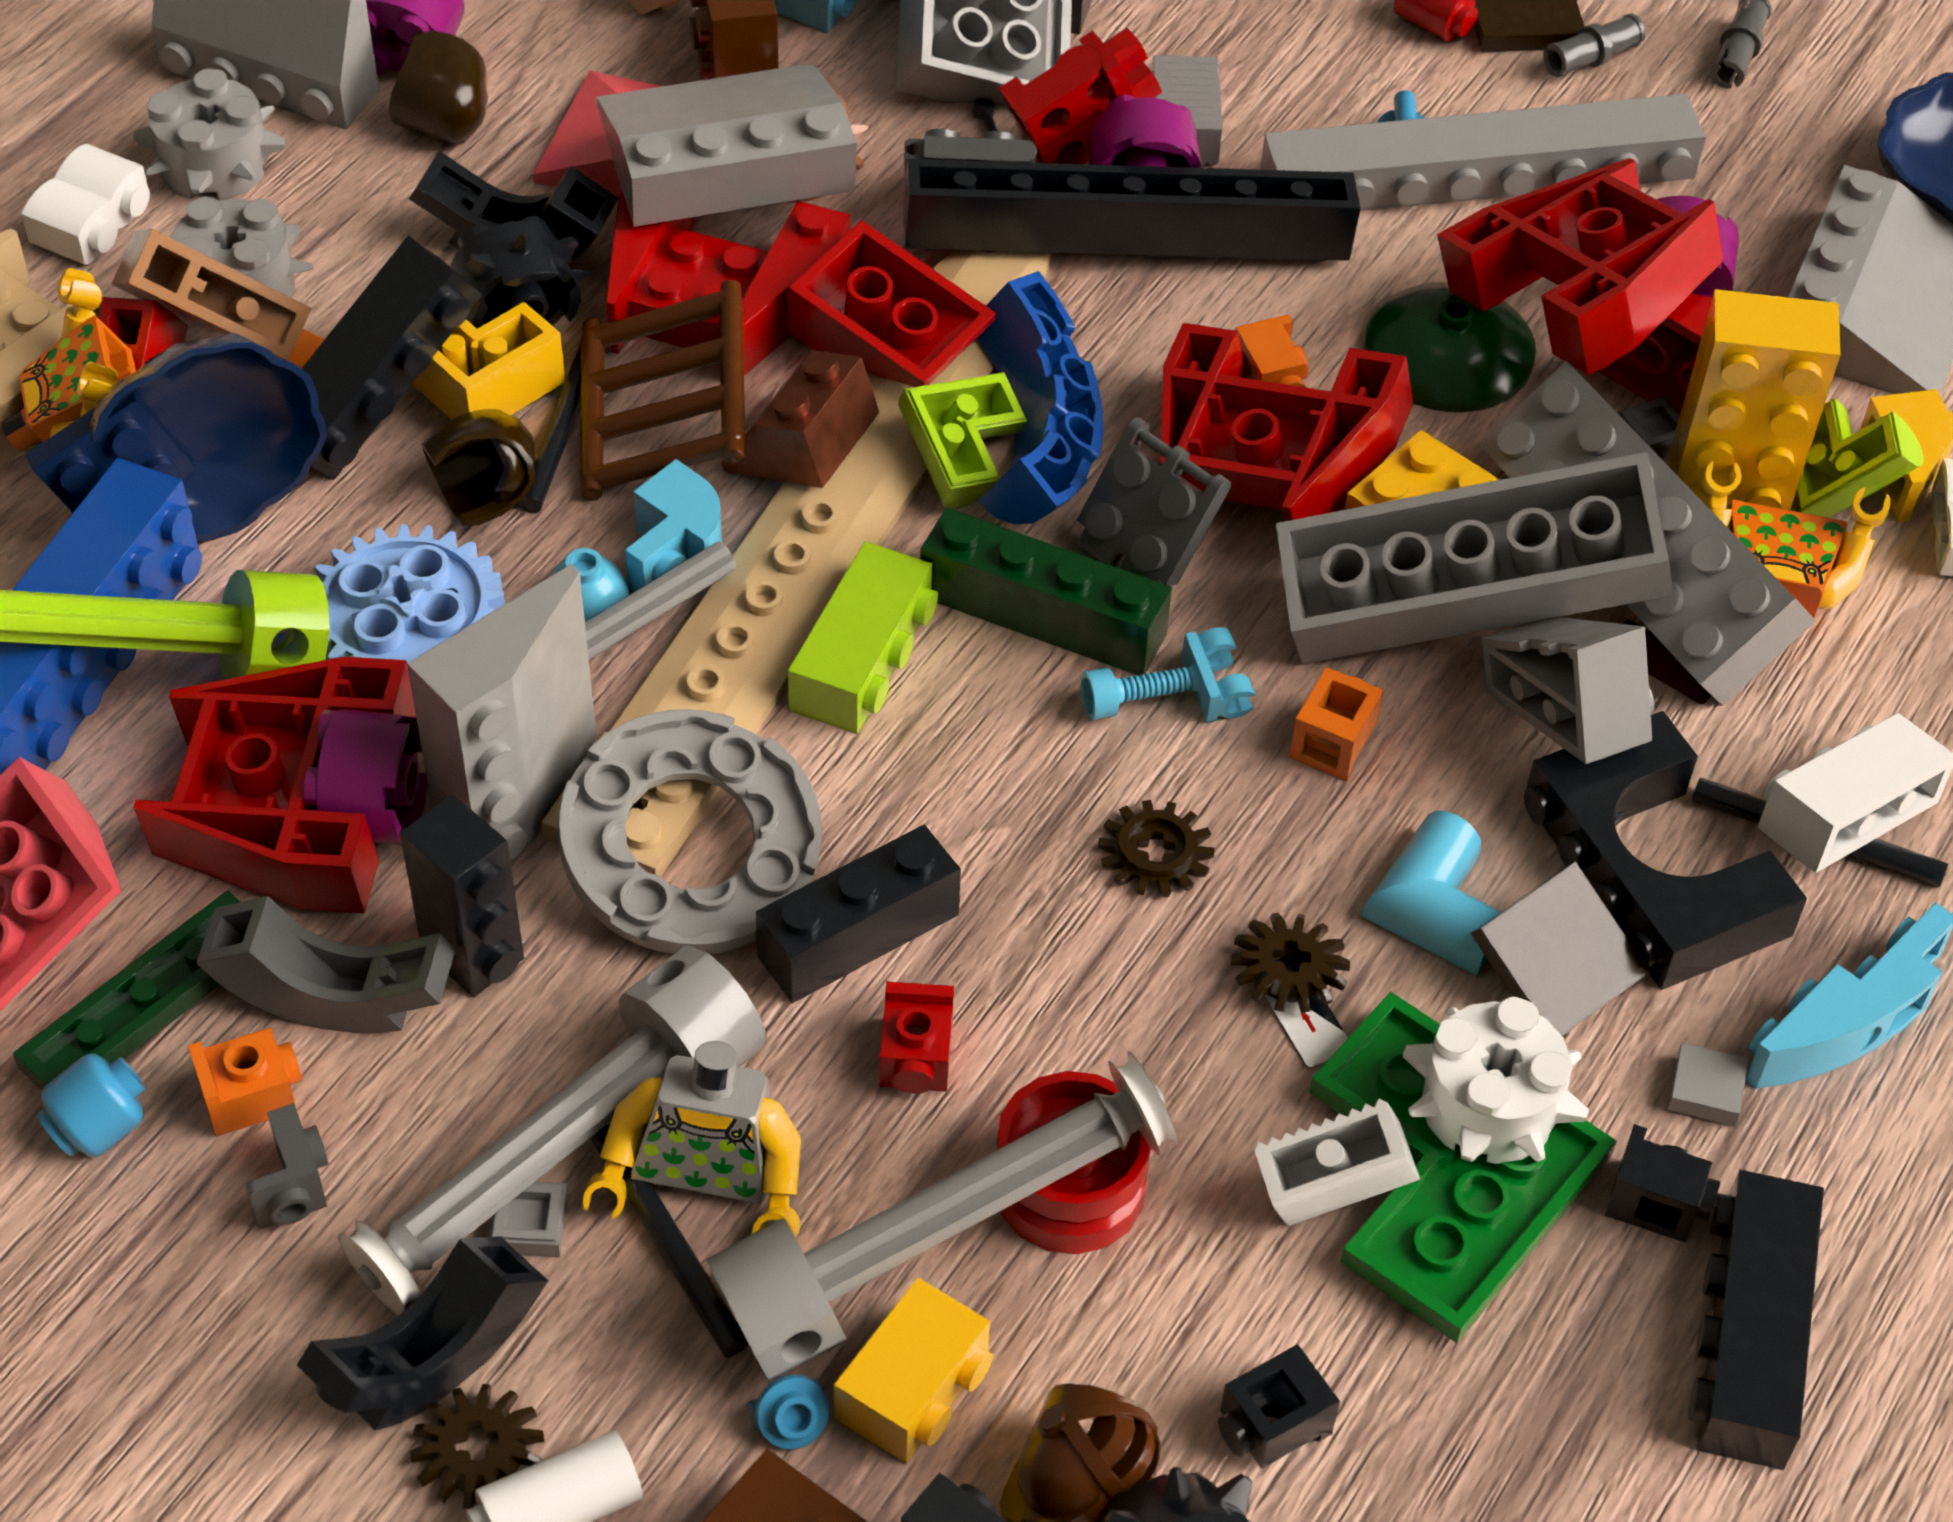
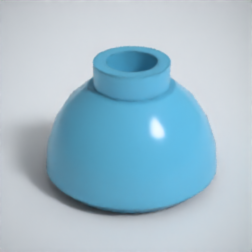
M579 548L570 552L550 574L552 576L571 563L580 571L585 622L630 595L627 580L619 567L590 548Z

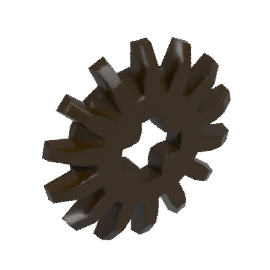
M1145 800L1142 801L1143 812L1136 815L1127 805L1119 809L1125 822L1123 825L1107 819L1103 825L1104 829L1115 839L1099 838L1098 848L1107 853L1114 854L1101 858V864L1104 869L1124 868L1114 877L1118 885L1126 884L1136 876H1139L1140 879L1136 888L1137 894L1144 895L1149 888L1151 880H1156L1162 897H1169L1171 894L1169 879H1172L1180 888L1189 891L1193 888L1194 883L1186 873L1196 877H1206L1209 873L1210 867L1197 861L1214 858L1215 847L1198 846L1211 837V832L1208 827L1196 831L1190 828L1198 817L1194 812L1190 811L1183 818H1180L1174 814L1176 803L1167 801L1166 807L1162 811L1153 810L1152 801ZM1157 838L1163 840V847L1165 849L1174 850V853H1164L1162 861L1154 862L1149 860L1148 852L1138 850V847H1148L1150 839Z
M1272 913L1270 920L1274 931L1266 924L1253 920L1249 923L1248 928L1256 936L1248 934L1237 935L1234 945L1247 951L1232 954L1230 957L1231 965L1247 966L1248 968L1236 976L1235 980L1239 986L1254 981L1258 987L1251 998L1258 1003L1266 995L1277 999L1274 1010L1284 1012L1286 1002H1297L1301 1013L1311 1012L1309 998L1316 996L1327 1006L1333 1002V998L1326 986L1329 985L1343 991L1347 984V981L1334 971L1350 970V960L1333 954L1344 950V943L1341 939H1327L1320 942L1319 940L1328 932V926L1324 923L1313 927L1306 934L1302 932L1305 915L1297 914L1292 930L1287 929L1286 923L1279 913ZM1291 948L1296 949L1298 958L1308 960L1309 962L1300 963L1298 972H1288L1283 962L1273 961V958L1282 957L1283 950Z
M482 1384L476 1404L469 1405L463 1390L459 1387L453 1389L452 1392L457 1410L451 1412L447 1407L434 1401L428 1406V1412L438 1419L440 1423L439 1425L428 1423L415 1425L413 1435L428 1439L430 1443L411 1450L410 1458L411 1463L425 1460L431 1461L417 1476V1479L422 1487L438 1477L443 1480L436 1496L437 1500L446 1503L454 1490L459 1489L464 1491L463 1509H470L475 1507L476 1489L518 1472L517 1470L520 1465L532 1466L542 1461L541 1457L526 1450V1445L545 1442L543 1430L522 1428L524 1424L537 1417L534 1408L531 1406L514 1411L513 1413L509 1412L518 1399L516 1392L509 1390L495 1405H491L492 1387L490 1384ZM475 1427L483 1428L486 1438H498V1444L487 1447L485 1451L486 1458L479 1461H471L468 1450H456V1444L467 1441L469 1437L468 1430Z

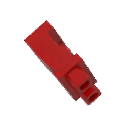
M1126 27L1104 43L1092 30L1079 39L1082 46H1075L1066 50L1058 58L1055 66L1027 84L1023 85L1016 76L998 88L1023 140H1029L1035 144L1037 149L1035 159L1038 163L1085 164L1089 161L1087 148L1089 132L1100 115L1107 111V106L1111 100L1121 95H1131L1135 98H1155L1162 93L1158 80L1144 63L1148 59L1144 47L1129 28Z

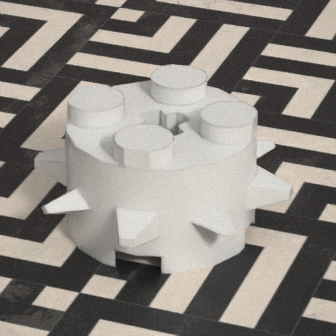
M1509 997L1502 1002L1493 1001L1469 1005L1460 1011L1456 1007H1451L1447 1010L1448 1018L1441 1022L1432 1044L1406 1045L1403 1058L1425 1077L1422 1098L1408 1108L1409 1114L1412 1117H1425L1429 1128L1445 1146L1454 1150L1455 1144L1460 1145L1461 1159L1472 1162L1480 1154H1487L1486 1162L1494 1164L1522 1160L1527 1156L1540 1162L1545 1159L1543 1146L1556 1123L1586 1121L1589 1109L1567 1090L1572 1065L1582 1058L1578 1050L1567 1049L1564 1038L1547 1019L1539 1015L1537 1007L1532 1002L1518 997Z

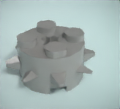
M220 69L201 70L196 73L193 79L173 85L165 92L152 95L147 106L149 126L136 130L133 135L135 142L154 150L156 154V160L144 170L145 175L149 176L160 173L169 189L192 199L191 193L217 192L218 200H226L246 193L262 181L264 177L263 166L269 158V154L283 150L286 147L285 138L264 129L263 121L275 110L273 105L260 107V102L251 89L235 80L227 79L226 73Z
M207 196L199 197L188 203L186 207L187 215L179 220L171 235L172 239L291 298L295 292L294 274L313 269V264L291 258L290 247L301 233V230L296 224L285 225L279 217L278 208L267 199L250 201L239 198L216 200Z

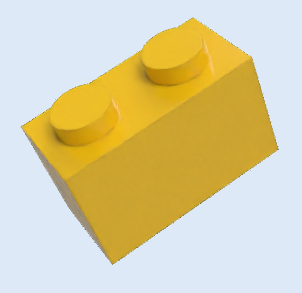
M917 1277L834 1384V1419L907 1464L922 1443L931 1447L940 1438L952 1415V1408L950 1406L963 1388L972 1392L988 1372L993 1360V1354L988 1352L990 1321Z

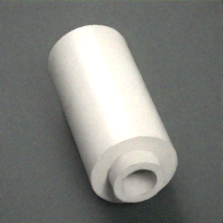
M613 1430L476 1489L475 1496L478 1505L466 1510L469 1522H593L643 1500V1492L629 1452L619 1433Z

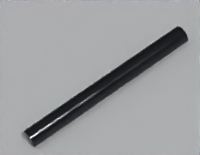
M581 341L535 457V482L525 498L519 502V506L529 513H538L542 509L580 409Z
M1702 777L1698 780L1691 800L1759 824L1767 802L1760 797ZM1877 838L1848 854V856L1937 887L1941 886L1949 864Z
M610 1124L604 1126L591 1137V1141L599 1154L601 1153ZM626 1166L622 1177L627 1187L626 1198L717 1346L726 1358L742 1352L749 1344L745 1335L652 1184L631 1179L633 1168Z

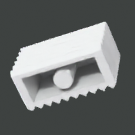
M1378 1099L1375 1107L1365 1103L1361 1112L1352 1108L1348 1117L1338 1113L1334 1122L1325 1118L1321 1126L1312 1123L1308 1131L1298 1128L1295 1136L1285 1132L1281 1141L1272 1137L1268 1146L1258 1142L1254 1150L1274 1210L1277 1211V1214L1282 1217L1288 1226L1420 1180L1401 1123L1388 1102Z

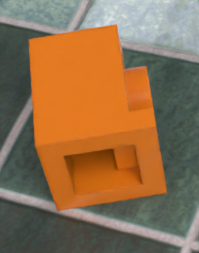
M1289 314L1235 327V330L1238 331L1248 379L1306 387L1303 379L1308 377V361L1303 348L1300 345L1295 346L1291 340L1293 321Z
M1325 667L1295 718L1289 758L1347 781L1352 773L1354 762L1378 722L1384 690L1370 685L1358 677L1348 676Z
M271 1027L203 1048L201 1041L188 1045L216 1137L269 1120L267 1112L293 1103L295 1104L290 1085L302 1081L299 1065L291 1042L277 1045Z

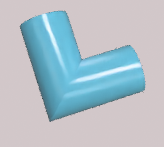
M1447 811L1429 813L1365 903L1361 916L1475 976L1479 975L1488 959L1470 933L1501 912L1458 890L1480 857L1482 849L1481 839L1477 831L1466 820Z

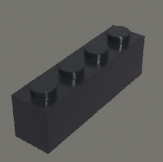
M409 235L302 367L311 376L317 390L318 411L324 417L327 437L321 452L312 462L311 466L334 480L343 468L354 460L359 448L379 423L390 415L396 402L416 377L430 365L436 352L456 327L466 320L472 307L483 295L441 258Z
M1739 1169L1730 1194L1718 1193L1711 1218L1710 1234L1721 1236L1720 1254H1710L1703 1284V1295L1714 1297L1713 1314L1703 1315L1696 1344V1357L1707 1359L1705 1378L1696 1377L1688 1411V1420L1700 1423L1697 1451L1785 1470L1801 1436L1824 1187Z

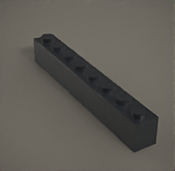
M907 159L903 221L905 248L932 251L948 249L980 250L983 252L1019 251L1041 254L1055 252L1090 253L1094 255H1147L1151 257L1197 256L1204 258H1257L1261 260L1350 261L1361 207L1354 172Z

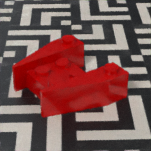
M1631 158L1485 207L1437 234L1449 292L1468 301L1482 312L1490 307L1502 304L1509 296L1542 277L1557 284L1558 286L1541 295L1552 354L1565 362L1568 361L1573 367L1588 376L1608 367L1613 361L1637 348L1723 262L1715 202L1707 199L1685 213L1679 212L1640 191L1636 162Z
M621 191L618 197L606 301L608 322L720 291L721 283L726 280L738 281L741 284V297L743 299L745 376L792 335L785 330L788 287L851 230L850 214L797 201L771 249L765 251L693 232L691 230L695 224V217L633 227L624 194ZM719 316L645 337L683 348L720 338ZM625 342L610 346V352L619 354Z
M1183 323L1163 365L1161 441L1171 448L1177 445L1181 446L1190 453L1189 460L1213 477L1221 474L1231 481L1230 490L1224 500L1280 509L1283 511L1284 521L1339 511L1346 503L1347 493L1375 470L1396 448L1413 406L1407 357L1349 348L1332 390L1325 391L1248 379L1238 331ZM1160 455V462L1163 463L1165 458ZM1183 471L1181 473V477L1201 491H1205L1206 486Z
M339 657L172 689L169 698L186 745H189L171 802L135 800L133 807L152 855L257 894L268 896L271 899L301 910L365 914L379 863L365 813L318 811L317 806H307L304 802L303 794L304 780L310 766L318 767L321 751L318 743V723L323 710L338 711L339 709L416 716L407 661Z

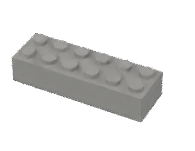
M1568 361L1563 363L1478 443L1509 478L1648 452L1669 559L1673 596L1626 605L1696 681L1722 705L1730 700L1816 622L1800 602Z
M1648 452L1276 523L1290 630L1302 664L1673 596L1669 559Z

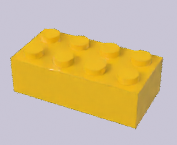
M1715 289L1668 456V466L1707 507L1709 497L1701 491L1699 477L1706 466L1713 461L1712 479L1718 486H1728V471L1734 462L1741 469L1742 477L1740 484L1727 496V509H1730L1732 499L1780 509H1791L1841 356L1839 303Z

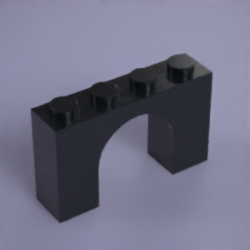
M1664 711L1651 715L1652 741L1589 764H1584L1565 749L1533 760L1523 799L1527 813L1532 821L1537 825H1542L1558 846V852L1563 864L1568 866L1574 862L1577 863L1643 961L1646 970H1649V974L1659 988L1664 990L1792 937L1806 904L1807 897L1771 850L1711 874L1683 877L1666 874L1647 866L1634 857L1624 846L1615 826L1635 814L1686 795L1698 755Z

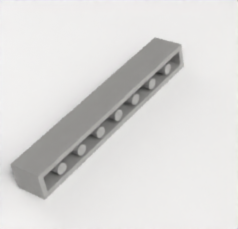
M1687 94L1265 133L1260 170L1354 172L1361 207L1360 211L1523 195L1628 158L1636 162L1639 184L1694 179L1706 137Z

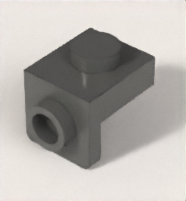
M294 1103L267 1112L283 1170L251 1180L246 1184L254 1217L259 1228H267L275 1224L287 1225L296 1223L307 1217L311 1212L327 1207L318 1168L329 1165L323 1142L316 1125L303 1129Z

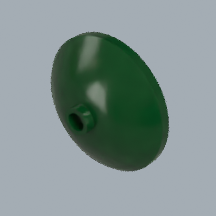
M1432 282L1413 286L1388 297L1372 313L1366 327L1364 350L1406 356L1413 404L1444 412L1479 411L1509 400L1527 383L1532 373L1536 354L1535 340L1530 327L1513 307L1504 301L1502 304L1490 307L1482 312L1468 301L1449 292L1447 282Z

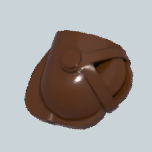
M1066 1383L1055 1385L1049 1391L1020 1457L1005 1485L1000 1500L1001 1513L1009 1522H1102V1511L1114 1495L1120 1492H1130L1134 1487L1156 1477L1161 1443L1157 1434L1158 1428L1152 1417L1133 1400L1110 1390L1083 1384ZM1094 1418L1089 1431L1084 1429L1079 1423V1420Z

